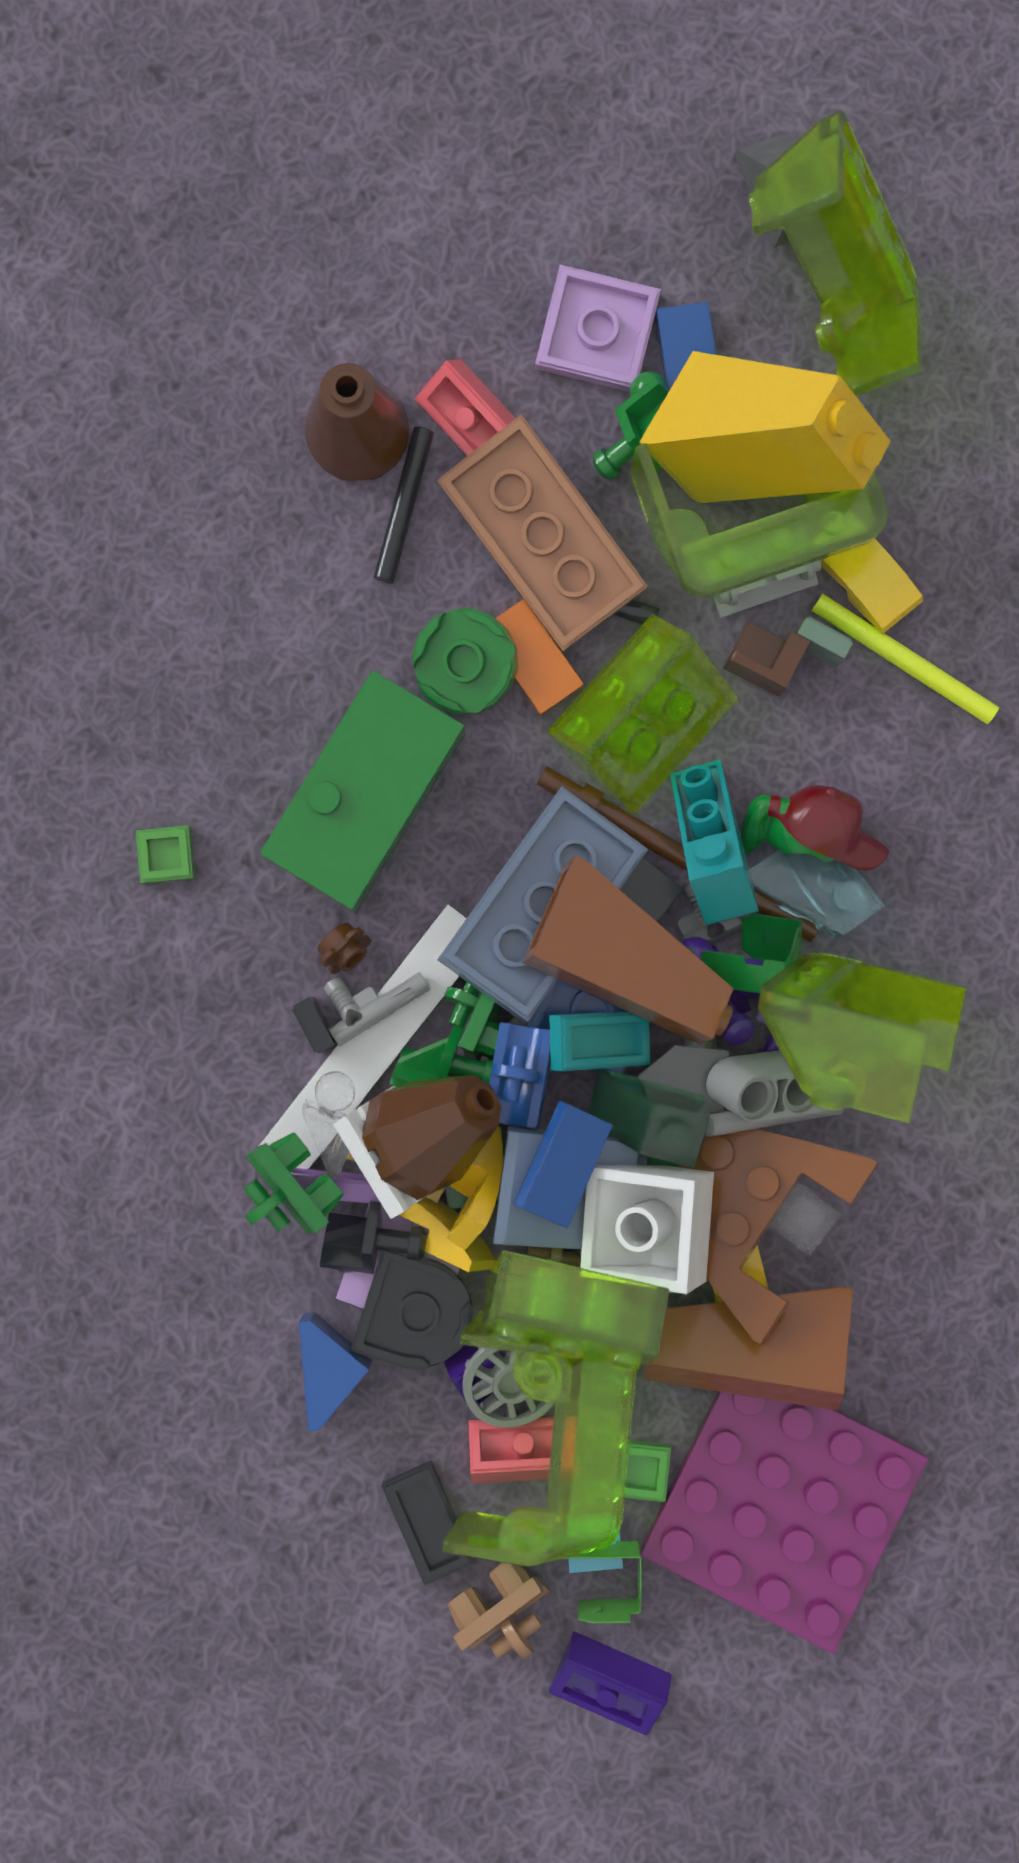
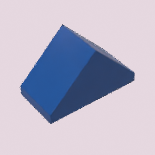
M314 1312L304 1313L299 1320L308 1431H317L322 1428L369 1371L372 1363L369 1357L350 1351L352 1343Z

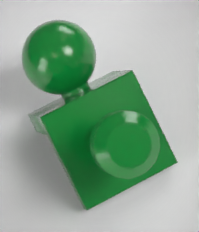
M647 371L636 376L630 386V398L615 409L624 437L607 450L602 447L594 454L593 465L603 478L611 480L622 473L621 466L637 453L657 471L662 469L660 464L639 443L670 391L665 378L659 373Z
M454 1025L450 1036L417 1051L404 1047L392 1073L390 1085L398 1087L415 1080L447 1078L451 1075L456 1077L474 1075L489 1084L493 1059L488 1058L487 1063L458 1055V1044L462 1038L464 1028Z

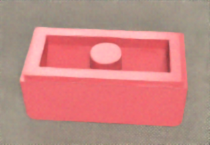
M461 359L446 360L415 398L416 402L466 456L470 455L516 419Z
M575 1415L541 1416L529 1424L512 1428L492 1426L481 1420H469L472 1484L578 1478L579 1465Z

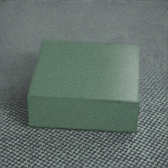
M810 616L804 619L796 631V634L810 640L805 652L834 668L845 659L853 644L852 639Z

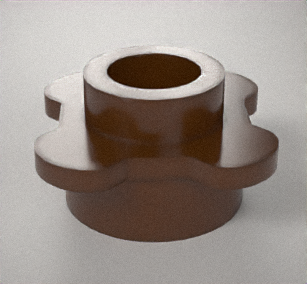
M350 923L340 924L321 940L318 952L323 957L320 962L324 967L329 966L328 970L331 974L339 973L341 970L344 972L349 971L364 959L367 953L365 948L370 945L371 939L368 935L363 936L364 931L361 927L354 928Z

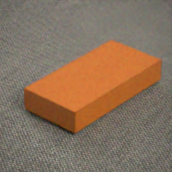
M522 599L496 617L509 630L517 647L518 671L514 680L540 717L583 688V682L525 599Z

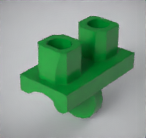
M466 982L463 990L447 987L443 998L455 1006L448 1023L463 1028L469 1014L472 1013L458 1047L465 1051V1057L480 1061L482 1056L494 1059L499 1031L497 1021L503 1008L483 993H481L480 997H477L479 990Z
M294 1132L270 1145L264 1143L245 1156L271 1189L272 1193L268 1194L257 1178L246 1185L243 1189L256 1205L244 1217L253 1225L265 1216L275 1230L279 1232L291 1222L278 1206L282 1203L305 1234H309L312 1231L317 1233L329 1223L325 1216L331 1212L344 1195L326 1173H322L304 1189L295 1180L290 1172L309 1158L311 1154Z

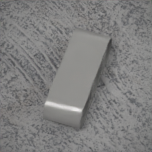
M809 1046L724 1058L716 1063L709 1072L706 1088L712 1100L747 1122H762L851 1107L859 1101L864 1093L866 1074L861 1066L825 1046Z

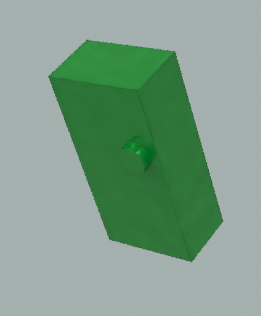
M372 670L259 854L357 913L465 737V726Z

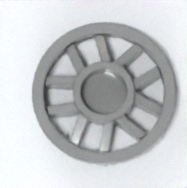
M518 1330L513 1331L512 1335L497 1338L487 1344L482 1341L478 1345L479 1350L470 1360L467 1359L462 1381L463 1394L471 1412L486 1424L502 1428L519 1427L529 1424L543 1416L554 1405L561 1392L563 1384L561 1363L554 1350L542 1341L539 1335L535 1334L534 1337L523 1335ZM520 1346H527L528 1348L522 1358H517ZM507 1347L505 1357H503L499 1352H497L498 1350ZM539 1352H542L548 1358L536 1360ZM488 1358L495 1366L493 1369H488L482 1366L481 1363ZM553 1372V1379L535 1378L536 1376ZM474 1375L483 1379L472 1386ZM539 1392H548L547 1395L537 1405H535L531 1394ZM492 1393L480 1405L477 1404L476 1400ZM526 1400L530 1410L516 1415L514 1404ZM504 1403L506 1404L508 1416L491 1413Z

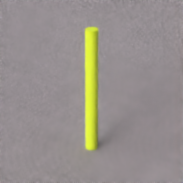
M822 593L811 611L985 724H989L996 715L999 706L885 633L882 634L876 627Z

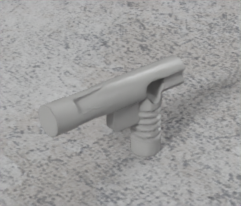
M418 972L380 997H377L371 987L352 996L343 979L334 978L327 982L324 990L338 1011L342 1021L329 1028V1031L337 1044L342 1046L431 989L421 973ZM355 1018H361L360 1021L351 1026Z

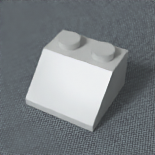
M595 1165L586 1186L580 1277L688 1294L705 1283L714 1172L665 1165Z

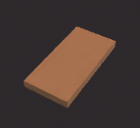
M522 414L437 479L443 490L563 652L648 589L647 584Z

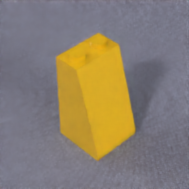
M693 351L639 443L693 500L699 503L864 489L875 468L881 462L891 441L839 375Z

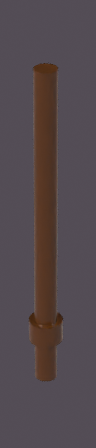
M547 766L537 785L554 795L563 786L644 847L687 871L683 844L603 799L604 792L586 783L583 787ZM753 885L759 910L757 911L758 913L802 920V938L810 943L813 941L820 930V923Z

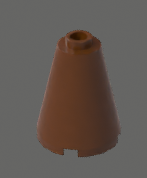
M343 363L334 366L324 375L307 414L305 435L311 455L324 471L344 481L373 480L385 475L400 461L407 448L409 421L403 404L389 388L363 367L352 363Z

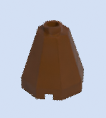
M474 1075L411 1081L384 1091L370 1100L362 1140L367 1151L370 1152L375 1149L381 1160L379 1164L375 1165L381 1180L419 1200L463 1178L497 1129L501 1105L492 1086Z

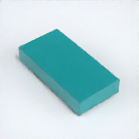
M628 1011L549 1015L551 1070L553 1071L650 1065L648 1020Z

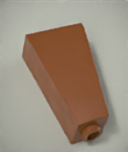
M575 855L564 865L522 963L697 1044L713 1039L715 1034L720 1036L726 1029L732 1016L733 1006L729 1005L728 1001L734 988L586 860Z
M837 1287L780 1294L779 1296L788 1301L789 1304L763 1344H758L750 1337L725 1302L652 1310L649 1329L641 1327L638 1329L634 1360L644 1361L643 1380L839 1410L845 1387L853 1288Z

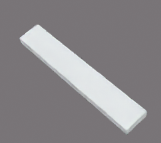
M448 904L380 990L377 997L391 991L418 972L421 973L431 990L399 1008L393 1014L342 1046L337 1045L260 1145L264 1143L270 1145L294 1132L311 1154L309 1158L296 1168L310 1169L338 1133L333 1123L345 1117L360 1105L442 1000L447 987H452L459 978L457 974L437 959L466 920L462 914Z

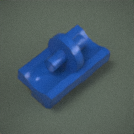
M500 1022L489 1082L501 1105L499 1123L539 1130L551 1064L550 1030Z

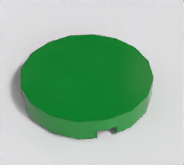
M472 608L451 610L432 618L419 633L412 653L413 667L415 668V675L418 680L416 682L422 694L436 707L455 714L481 713L497 705L511 690L518 671L517 647L509 630L494 616Z

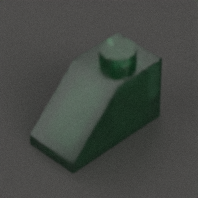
M602 1068L599 1069L587 1113L613 1125L609 1136L637 1153L691 1168L695 1166L710 1118L704 1095Z

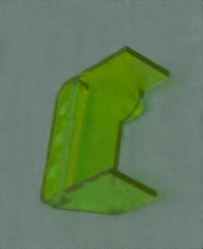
M840 110L816 122L755 178L754 191L749 194V200L753 211L752 229L756 237L769 231L776 232L784 229L821 304V321L815 323L818 343L825 354L832 352L836 360V375L841 376L855 396L922 371L920 299L918 281L911 259L845 113Z
M645 443L635 448L630 474L655 546L681 586L688 593L696 597H712L866 545L878 537L888 520V507L874 470L864 489L803 494L806 504L709 536L704 521L695 512L688 509L669 510L647 444Z
M806 953L762 984L758 1010L800 1089L810 1096V1102L813 1105L829 1110H841L846 1106L909 1123L912 1118L923 1065L947 1071L950 1069L968 987L832 954Z
M480 1311L461 1332L460 1344L515 1352L513 1374L518 1388L532 1399L555 1403L546 1509L520 1507L511 1511L506 1517L463 1511L444 1539L442 1552L523 1566H534L601 1550L610 1546L620 1532L624 1516L638 1362L634 1343L627 1335L617 1330Z

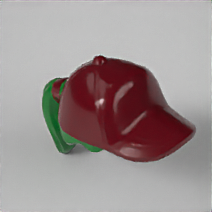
M812 785L795 792L789 798L779 795L762 794L751 801L742 822L741 839L746 855L750 854L766 840L774 848L786 854H809L823 862H830L835 859L853 869L868 871L880 866L889 854V850L885 845L861 829L863 809L860 801L855 796L834 787Z

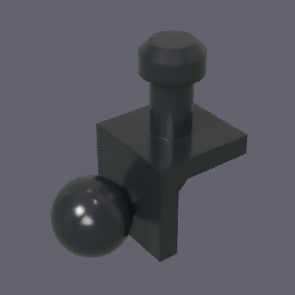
M370 1201L367 1217L329 1213V1223L326 1226L319 1264L320 1267L336 1269L344 1273L361 1272L374 1274L378 1250L405 1253L408 1260L419 1261L425 1256L428 1234L420 1227H412L411 1232L382 1228L381 1203Z

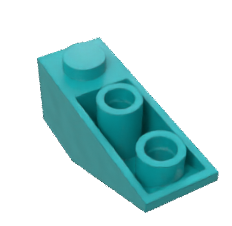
M721 759L702 765H694L671 773L670 777L689 882L705 925L759 911Z

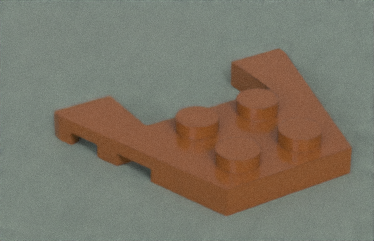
M752 1129L711 1137L706 1136L703 1130H701L678 1167L714 1172L706 1279L750 1337L758 1344H763L789 1302L742 1270L744 1264L803 1175H806L850 1205H853L879 1164L869 1157L762 1129Z

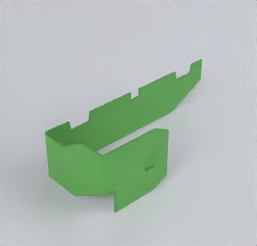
M544 1541L501 1542L500 1545H482V1542H468L467 1552L500 1559L638 1558V1598L578 1601V1619L589 1623H631L630 1614H639L641 1612V1554L638 1541H616L615 1544H597L596 1541H554V1544H544Z

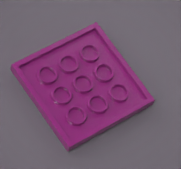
M717 1391L666 1495V1502L662 1503L640 1548V1554L647 1560L834 1654L929 1458L925 1454L838 1410Z

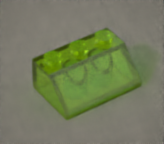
M652 614L546 732L577 766L634 815L738 698L691 634Z
M502 1250L488 1274L482 1329L495 1331L494 1338L504 1343L523 1346L528 1344L529 1339L551 1344L550 1351L560 1356L583 1358L584 1353L587 1352L606 1357V1364L613 1368L638 1371L640 1370V1365L647 1366L658 1357L669 1288Z

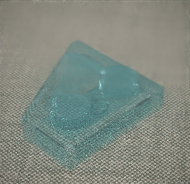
M778 850L750 869L755 890L779 902V908L797 918L802 917L810 920L815 928L836 940L884 907L857 869H853L835 859L830 862H823L813 855L786 854Z

